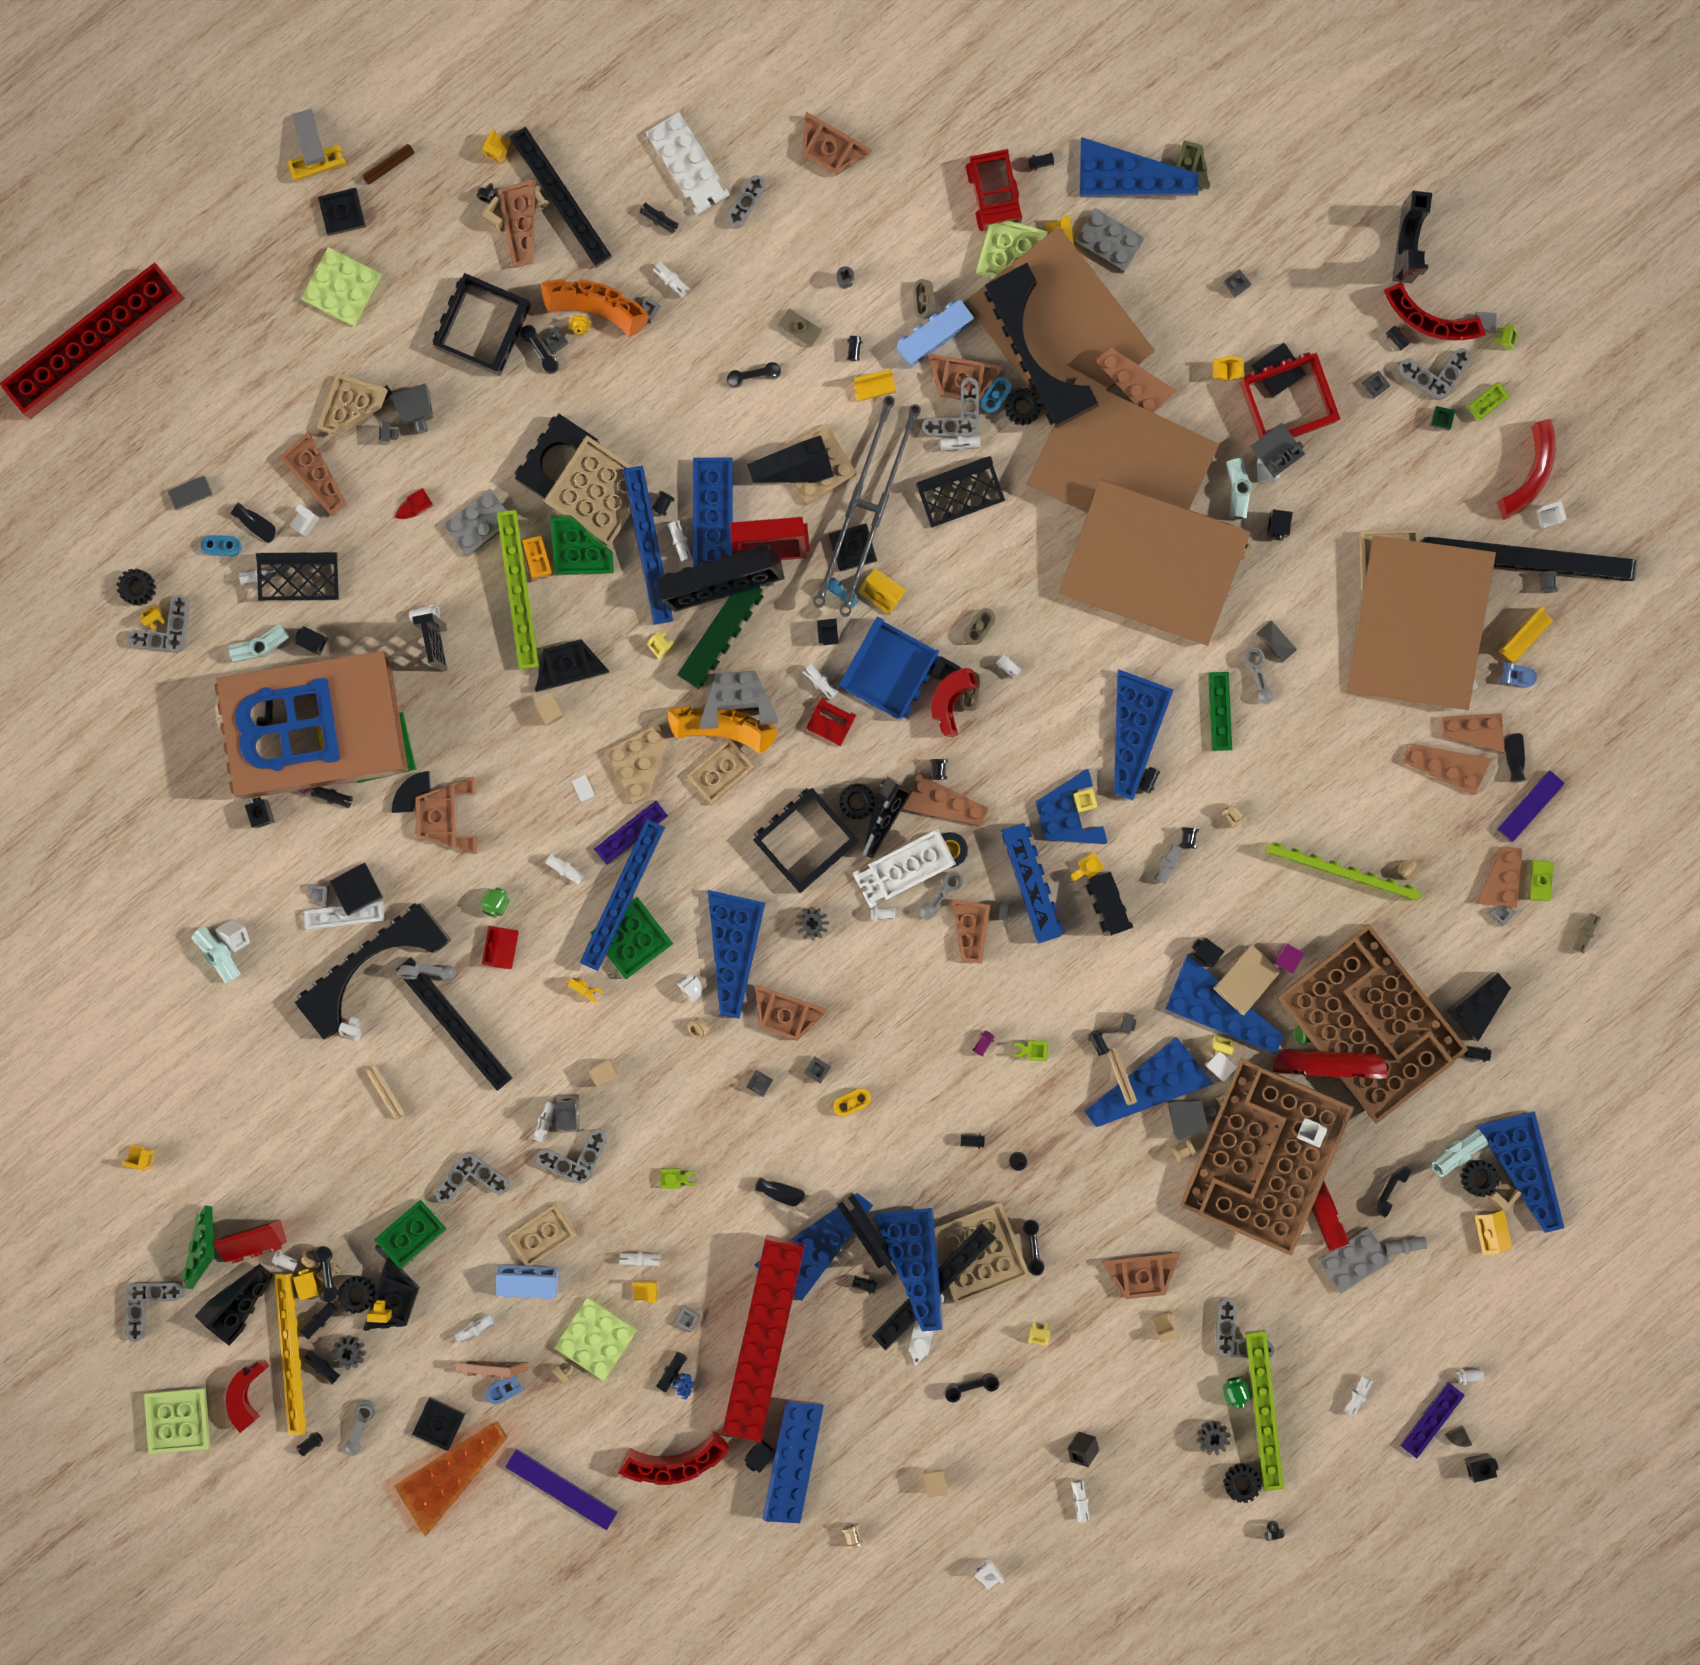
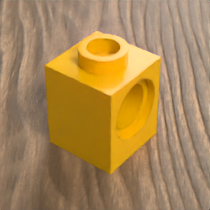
M310 1268L298 1271L299 1275L293 1277L299 1301L319 1295L322 1286L320 1280L315 1275L317 1269L310 1271Z

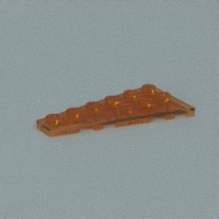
M498 1421L490 1424L394 1485L425 1537L507 1439Z

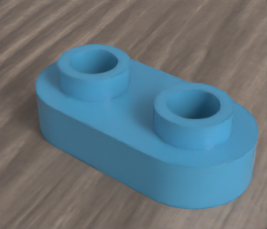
M996 378L983 395L980 406L985 413L993 414L997 412L1009 395L1011 382L1007 378ZM1002 385L1005 390L999 391L997 387ZM988 401L993 402L994 406L988 407L986 403Z
M207 535L201 541V549L211 556L234 557L241 552L242 544L234 536ZM212 541L213 547L208 548V543ZM232 542L233 547L231 549H228V543Z
M832 577L828 582V590L844 602L850 590L845 591L840 587L842 584ZM856 594L854 596L851 608H854L855 605L858 603V601L856 600L858 596Z

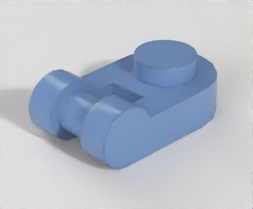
M1504 662L1502 667L1504 672L1499 682L1527 688L1535 684L1537 675L1531 668ZM1512 671L1516 672L1515 678L1511 677Z
M517 1375L512 1376V1379H501L490 1385L486 1391L487 1400L492 1404H499L522 1392L524 1388L521 1384L519 1385L516 1379ZM510 1383L512 1389L507 1391L504 1386L505 1384Z

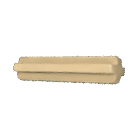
M1112 1049L1107 1054L1127 1105L1135 1104L1137 1099L1117 1049Z
M377 1066L368 1068L366 1072L393 1118L396 1120L404 1116V1111Z

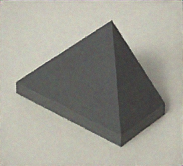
M1272 620L1256 633L1282 663L1297 650Z

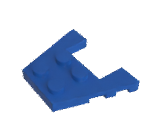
M1089 769L1084 770L1036 801L1045 840L1107 844L1103 826L1083 831L1073 796V791L1093 786Z

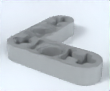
M1457 349L1451 355L1438 377L1410 359H1405L1398 365L1397 373L1401 378L1433 399L1441 400L1449 394L1470 362L1471 355L1467 349ZM1460 354H1463V355H1464V357H1463L1464 360H1462V361L1458 364V366L1454 365V364L1457 362L1458 358H1459L1458 356H1459ZM1406 365H1409V366H1410V368H1409L1410 371H1408L1407 373H1404V372H1403V371H1404V367H1405ZM1447 369L1455 372L1454 379L1446 377L1445 371ZM1416 370L1419 371V372L1414 376V379L1411 378V376L1413 375V373H1414ZM1419 375L1427 376L1428 383L1426 385L1419 383ZM1432 381H1434L1435 383L1433 384V386L1430 389H1428L1427 387H1429L1432 384ZM1441 386L1444 393L1438 395L1436 388Z
M967 377L961 383V417L927 418L922 423L924 434L928 436L974 435L978 431L979 386L977 380L973 377ZM968 381H972V384L975 385V388H972V395L976 394V398H963L964 394L968 395V389L964 388ZM973 401L976 405L975 409L972 412L966 411L964 409L965 402ZM958 420H962L961 425H966L968 421H972V424H975L976 427L972 428L971 432L968 431V428H961L962 432H958ZM929 421H932L933 425H939L938 421H943L941 426L943 432H938L939 428H934L933 432H929L925 425H928ZM953 421L956 424V429L953 432L946 431L944 427L946 422Z
M176 595L171 599L167 633L132 630L127 634V643L137 649L174 653L183 651L187 639L190 613L189 600L181 595ZM180 599L185 603L180 608V613L184 614V616L174 615L175 612L179 613V607L176 606V603H179ZM180 618L183 621V626L180 629H175L173 622ZM172 631L182 633L181 636L177 635V641L180 642V645H176V648L171 645V642L176 640V635L172 634ZM138 634V637L146 639V642L137 641L136 644L132 641V638ZM154 636L161 638V644L157 647L151 644Z
M602 1129L592 1131L577 1162L550 1149L539 1151L536 1155V1162L547 1170L576 1183L583 1184L591 1177L607 1142V1134ZM598 1133L602 1134L601 1138L603 1139V1142L599 1141L596 1147L600 1148L599 1151L593 1147H588L589 1143L591 1145L594 1144L595 1138H593V1135ZM585 1152H594V1161H586L584 1158ZM545 1153H548V1158L552 1160L555 1159V1156L558 1157L554 1164V1168L551 1167L552 1162L546 1161L545 1163H543V1158H541L540 1156L544 1155ZM560 1161H566L569 1164V1169L566 1172L558 1169ZM573 1165H575L576 1168L574 1170L580 1172L583 1169L585 1170L584 1174L587 1176L580 1180L578 1179V1174L574 1172L572 1176L568 1174L571 1172Z
M468 1152L459 1158L436 1191V1199L440 1203H449L470 1175L496 1194L507 1192L510 1188V1181L477 1155ZM471 1157L473 1166L469 1165L466 1167L465 1171H468L466 1175L463 1170L457 1167L460 1166L462 1168L466 1163L464 1158L468 1159ZM481 1168H487L490 1171L489 1178L483 1179L480 1177L479 1171ZM455 1172L462 1175V1181L458 1184L454 1183L451 1179L452 1174ZM494 1174H496L497 1177L495 1178V1180L498 1182L503 1180V1185L505 1186V1189L501 1188L500 1190H498L497 1183L493 1181L491 1184H489L488 1181H490L493 1178ZM446 1182H448L456 1190L452 1188L448 1192L450 1197L443 1199L441 1190L445 1191L449 1187V1185H446Z
M137 1282L127 1287L125 1292L126 1337L128 1340L137 1342L146 1335V1302L177 1301L181 1299L186 1292L185 1286L181 1282ZM153 1286L160 1289L159 1297L151 1295L150 1291ZM175 1286L177 1290H180V1293L176 1296L174 1293H167L165 1297L166 1290H172ZM135 1287L137 1291H143L146 1289L145 1293H141L136 1297L135 1294L131 1293V1291L134 1290ZM133 1307H138L141 1310L140 1317L132 1316L131 1309ZM131 1321H141V1323L137 1324V1331L141 1332L137 1337L134 1333L132 1334V1330L136 1328V1323L131 1324Z
M1224 1297L1220 1299L1217 1305L1216 1350L1224 1357L1248 1358L1247 1353H1241L1239 1350L1240 1345L1246 1343V1338H1235L1236 1303L1231 1298ZM1226 1302H1229L1232 1308L1228 1309V1315L1232 1316V1319L1227 1317L1221 1318V1315L1225 1316L1226 1314L1225 1309L1222 1308V1305H1226ZM1226 1321L1230 1322L1231 1330L1223 1332L1221 1324ZM1220 1335L1231 1336V1339L1227 1338L1226 1343L1230 1346V1348L1226 1349V1352H1223V1349L1220 1348V1345H1224V1338H1220ZM1267 1340L1268 1348H1270L1268 1351L1269 1358H1271L1274 1354V1346Z

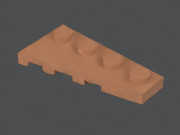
M528 180L497 189L512 267L514 268L533 264L535 180Z
M1110 346L1095 359L1134 404L1146 410L1154 412L1176 392L1174 388Z
M310 432L305 433L279 457L332 517L347 504Z
M1410 744L1402 762L1472 795H1476L1491 759Z
M920 774L917 775L911 787L913 792L902 809L981 826L989 810L988 807Z

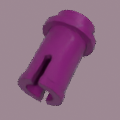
M987 1030L984 1033L981 1032L982 1036L972 1049L982 1057L991 1042L995 1041V1036Z

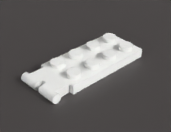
M680 112L646 131V135L686 200L690 198L695 205L693 211L696 216L711 207L710 199L717 204L730 196L728 190H722L719 185L720 177Z
M936 829L869 864L870 869L862 873L860 870H857L852 874L860 888L867 887L868 890L863 892V895L869 907L872 908L877 905V900L883 897L887 900L956 865L940 831Z

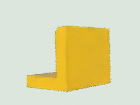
M491 129L482 151L486 157L503 164L512 143L498 136L496 131Z
M1231 355L1213 359V379L1226 382L1244 378V358Z
M131 1145L128 1158L122 1162V1166L143 1171L150 1169L155 1149Z
M633 1280L634 1300L648 1301V1303L657 1302L658 1280Z

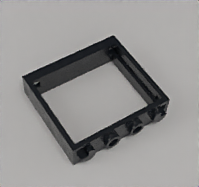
M464 273L462 278L460 277L459 282L457 281L456 283L457 290L455 294L451 295L448 301L449 308L447 313H443L440 319L441 326L439 331L434 333L433 345L437 350L501 376L532 305L529 300ZM470 286L518 306L492 365L444 345Z
M805 788L798 795L800 799L795 803L793 801L789 802L783 808L785 812L780 816L776 814L768 821L770 825L766 829L761 827L754 833L755 838L753 839L800 894L859 842L857 837L813 788L810 790ZM810 797H813L847 835L849 840L803 881L798 883L762 840Z

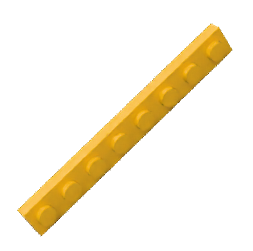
M279 1273L274 1275L288 1434L303 1435L306 1434V1419L304 1417L305 1402L302 1394L303 1381L301 1378V1360L298 1348V1321L295 1313L294 1280L292 1274Z

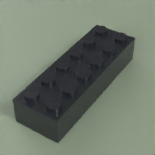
M761 544L751 550L738 551L735 555L721 556L718 560L712 562H702L696 567H685L676 573H666L663 577L657 578L661 601L674 612H678L781 581L785 577L781 557L768 544Z

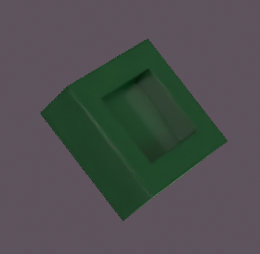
M1435 406L1430 427L1450 431L1455 410Z

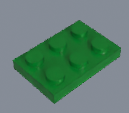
M420 1199L378 1235L374 1241L395 1265L402 1270L447 1231V1228Z

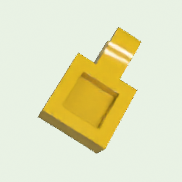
M1092 852L1077 863L1079 869L1070 874L1069 877L1072 882H1075L1084 875L1087 879H1090L1105 867L1096 854Z
M580 977L570 979L567 985L588 997L593 1003L598 1002L593 997L594 992L603 994V990L600 988L590 989L586 986L588 982Z

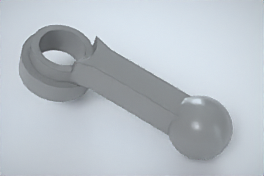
M1250 648L1244 655V661L1253 671L1259 690L1258 700L1263 704H1268L1273 700L1274 695L1268 689L1261 669L1265 656L1261 649ZM1257 654L1259 662L1251 663L1248 658L1249 655Z
M951 871L945 875L942 889L929 904L921 906L919 914L923 919L929 920L933 918L935 908L949 892L957 891L962 887L963 877L960 873ZM954 876L958 879L956 887L949 886V877Z
M415 963L413 966H400L397 976L403 979H417L418 974L439 976L445 981H450L455 977L456 971L450 965L436 967Z
M370 1400L360 1401L355 1408L357 1416L356 1425L351 1440L347 1441L344 1446V1450L349 1456H355L359 1453L361 1448L359 1440L364 1425L376 1413V1406ZM367 1408L370 1414L363 1415L360 1409Z

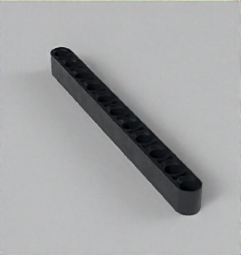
M1423 537V542L1496 552L1494 567L1538 572L1557 571V574L1620 581H1635L1637 560L1438 537Z

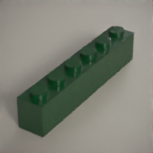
M757 587L729 596L678 672V677L696 689L706 685L709 677H707L709 672L716 670L720 664L718 659L722 653L725 655L731 647L729 643L732 638H737L741 633L742 628L740 626L742 623L749 621L753 614L751 610L763 600V589Z

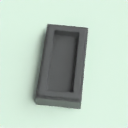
M205 476L168 491L176 510L213 495Z

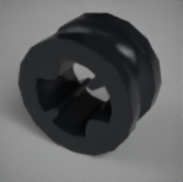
M1014 1152L1009 1158L1010 1166L1016 1171L1023 1170L1027 1165L1026 1156L1021 1152ZM1017 1156H1020L1021 1160L1024 1161L1020 1166H1015L1013 1161L1014 1158L1017 1159Z

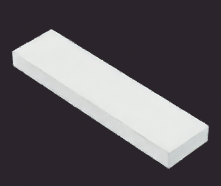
M383 901L374 902L350 916L346 915L342 906L303 911L305 930L385 921Z

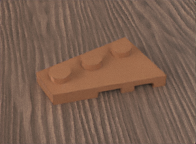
M1502 713L1441 717L1442 737L1505 753Z
M1500 847L1491 867L1492 870L1487 881L1484 883L1483 890L1476 904L1517 908L1522 848Z
M952 899L962 961L982 964L991 905Z
M466 1360L457 1363L456 1372H464L465 1376L482 1374L484 1378H491L497 1375L500 1376V1379H512V1376L527 1371L529 1362H521L518 1365L511 1366V1362L505 1361L492 1365L491 1361Z

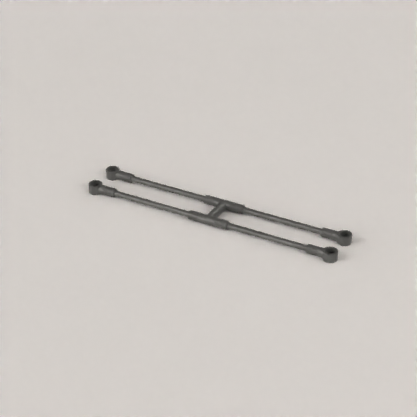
M890 395L883 399V408L879 417L880 421L859 482L853 491L846 511V519L824 582L821 583L818 594L813 599L815 607L822 608L825 605V595L829 586L828 582L856 507L875 512L871 524L872 528L850 591L846 595L844 604L840 607L839 612L843 617H848L851 614V605L859 577L890 496L889 491L910 431L913 429L916 418L921 412V408L917 404H913L909 408V417L905 426L906 430L885 491L882 493L878 505L859 499L884 422L887 421L890 409L893 408L895 403L894 397ZM891 400L892 404L888 405L885 401ZM915 408L918 410V413H912L911 410ZM816 599H822L823 603L817 604ZM847 607L849 612L843 613L842 608Z

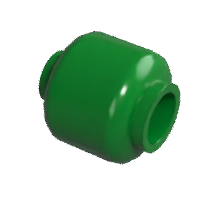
M1232 1377L1226 1380V1383L1223 1385V1392L1227 1404L1234 1405L1235 1408L1246 1406V1402L1251 1399L1248 1382L1241 1377Z

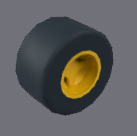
M953 832L941 834L956 865L950 868L959 866L968 855V846L965 839Z

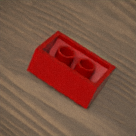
M277 1220L222 1237L214 1241L213 1244L224 1262L232 1261V1264L244 1261L243 1257L251 1255V1258L261 1256L264 1250L270 1249V1252L282 1249L281 1245L287 1243L281 1220Z

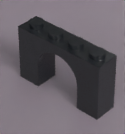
M1413 190L1402 204L1392 281L1412 284L1419 276L1403 275V255L1408 249H1412V253H1425V251H1418V242L1422 224L1430 213L1432 193Z
M559 413L556 417L553 416L551 418L547 431L540 434L537 439V446L528 452L524 465H520L515 471V480L542 499L546 498L555 484V481L544 474L542 468L543 458L548 450L558 445L569 446L577 450L585 436L600 444L597 438Z

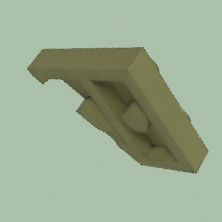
M1184 140L1176 167L1197 173L1198 187L1209 190L1210 181H1208L1203 145Z

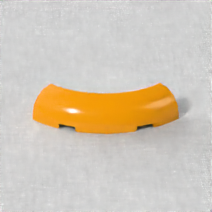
M691 706L668 709L669 725L677 739L690 736L723 737L743 743L759 754L766 751L776 739L777 728L772 724L760 725V720L750 717L748 712L742 710H718V728L701 729L700 721L705 706L704 708L691 709Z

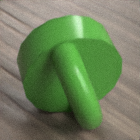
M1299 1026L1294 1029L1293 1037L1296 1042L1300 1044L1311 1042Z

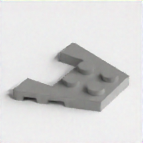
M756 671L716 673L700 721L701 729L718 728V710L759 707L760 725L778 724V717Z

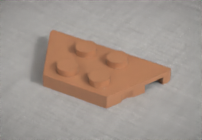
M806 112L802 153L804 158L837 176L872 152V149Z
M928 354V360L940 397L961 400L962 381L967 377H973L978 382L980 401L990 385L1003 370V366ZM968 381L964 385V388L968 389V395L964 394L963 398H976V394L972 395V388H975V385L972 384V381Z
M755 985L760 1028L798 1041L828 1010Z
M1179 1252L1102 1261L1125 1299L1166 1295L1169 1287L1168 1284L1170 1279H1172L1180 1254Z

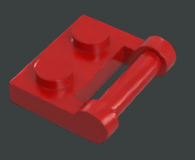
M821 697L806 729L841 747L856 718V714L852 712L850 714L826 702L827 699ZM822 709L846 720L845 726L820 714Z

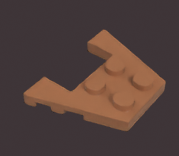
M469 777L460 782L416 797L417 837L478 854L477 836H456L455 796L476 795L475 777Z

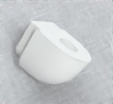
M691 973L677 983L691 1003H694L700 997L702 984L697 976H693Z

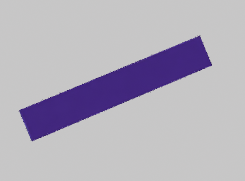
M517 1448L505 1466L605 1530L608 1529L618 1511Z

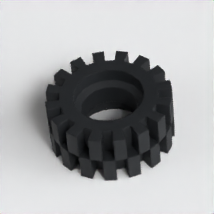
M1018 388V390H1014L1009 394L1005 410L1006 416L1009 417L1011 422L1014 421V424L1024 426L1036 420L1040 413L1041 405L1037 399L1038 394H1034L1035 391H1029L1028 388ZM1019 400H1026L1030 403L1031 409L1028 413L1021 414L1016 410L1015 404Z
M128 569L129 572L124 571L122 573L124 576L118 578L120 583L117 582L119 596L127 603L138 606L147 604L148 600L151 601L153 599L151 596L156 594L154 591L156 589L155 580L151 578V575L140 569ZM134 580L142 581L144 586L143 591L137 595L132 594L130 591V584Z
M859 783L846 787L839 799L842 812L852 819H862L869 816L875 805V798L871 789ZM854 794H861L865 799V804L860 809L852 808L849 803L851 796Z
M1483 1160L1471 1161L1472 1163H1467V1167L1462 1169L1463 1174H1460L1462 1178L1461 1184L1464 1185L1463 1188L1468 1193L1477 1197L1492 1195L1491 1192L1497 1190L1495 1187L1499 1186L1498 1179H1500V1176L1497 1175L1499 1173L1498 1170L1494 1168L1495 1166ZM1477 1171H1484L1487 1175V1181L1482 1186H1477L1473 1182V1175Z
M364 1276L348 1278L339 1286V1298H337V1301L341 1303L339 1306L341 1308L344 1307V1311H350L351 1314L365 1311L372 1304L376 1292L373 1290L374 1285H371V1281L369 1279L366 1280ZM358 1287L363 1291L364 1297L360 1302H354L350 1299L349 1291L351 1288Z
M1240 1463V1466L1235 1464L1234 1468L1230 1467L1228 1469L1229 1472L1224 1475L1225 1479H1223L1226 1492L1238 1503H1241V1501L1248 1503V1500L1252 1502L1255 1496L1258 1497V1491H1261L1260 1484L1262 1483L1259 1475L1249 1465L1245 1466ZM1240 1476H1246L1250 1480L1249 1487L1244 1491H1240L1235 1487V1481Z

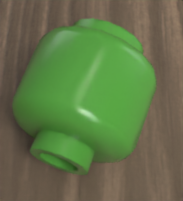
M499 887L488 889L480 903L483 909L482 912L493 918L502 916L510 902L508 896H506L507 892Z

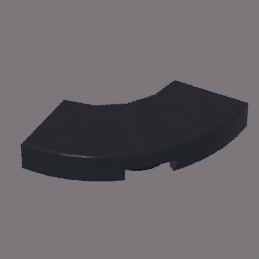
M430 771L417 773L401 784L393 799L392 813L413 812L416 797L431 791Z

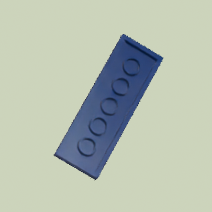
M732 457L693 458V567H696L705 561L712 562L718 560L721 556L733 555L730 522H733Z
M786 1400L762 1516V1519L766 1522L799 1524L801 1522L824 1405L821 1403Z

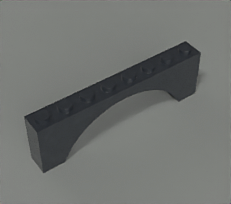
M1025 263L985 284L987 291L984 294L989 303L993 301L996 307L993 309L997 320L1002 319L1004 326L1001 328L1006 338L1011 337L1013 343L1010 346L1015 355H1020L1022 361L1019 364L1024 373L1028 371L1031 377L1028 379L1029 384L1033 390L1037 389L1040 395L1037 399L1041 407H1046L1048 411L1046 417L1050 425L1055 424L1056 428L1099 407V404L1089 385H1073L1056 379L1043 370L1029 352L1024 338L1023 318L1028 298L1036 287L1037 281L1028 263Z
M414 903L409 906L404 916L401 917L399 915L390 922L392 925L389 928L379 930L375 934V939L371 942L369 940L364 942L360 946V951L356 954L352 952L344 958L345 963L341 966L337 964L331 968L326 978H319L313 983L314 987L308 991L306 989L297 996L298 1000L294 1003L323 1040L329 1039L339 1031L338 1029L342 1022V1001L346 987L354 973L365 961L381 951L398 946L419 947L432 953H437L452 941L423 903L418 905Z

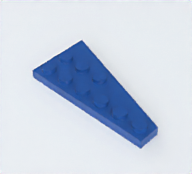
M1081 137L1080 197L1198 196L1197 173Z
M1120 669L1117 670L1114 794L1133 801L1174 689Z
M707 890L720 1015L740 1019L765 902Z
M1187 954L1165 1010L1277 1054L1283 1035L1251 1008L1245 1015H1241L1213 989L1219 981Z
M1175 1037L1128 1075L1137 1099L1135 1104L1127 1105L1118 1083L1084 1112L1094 1125L1099 1127L1213 1085L1214 1083L1180 1040Z
M1535 1111L1475 1125L1486 1138L1489 1148L1516 1190L1521 1192V1198L1542 1231L1547 1233L1565 1228Z
M856 1193L854 1196L867 1214L873 1204L859 1193ZM838 1207L790 1239L805 1243L794 1296L801 1301L854 1232ZM760 1261L755 1263L754 1266L759 1268Z
M933 1208L874 1213L898 1275L905 1287V1292L912 1304V1309L921 1331L943 1330Z

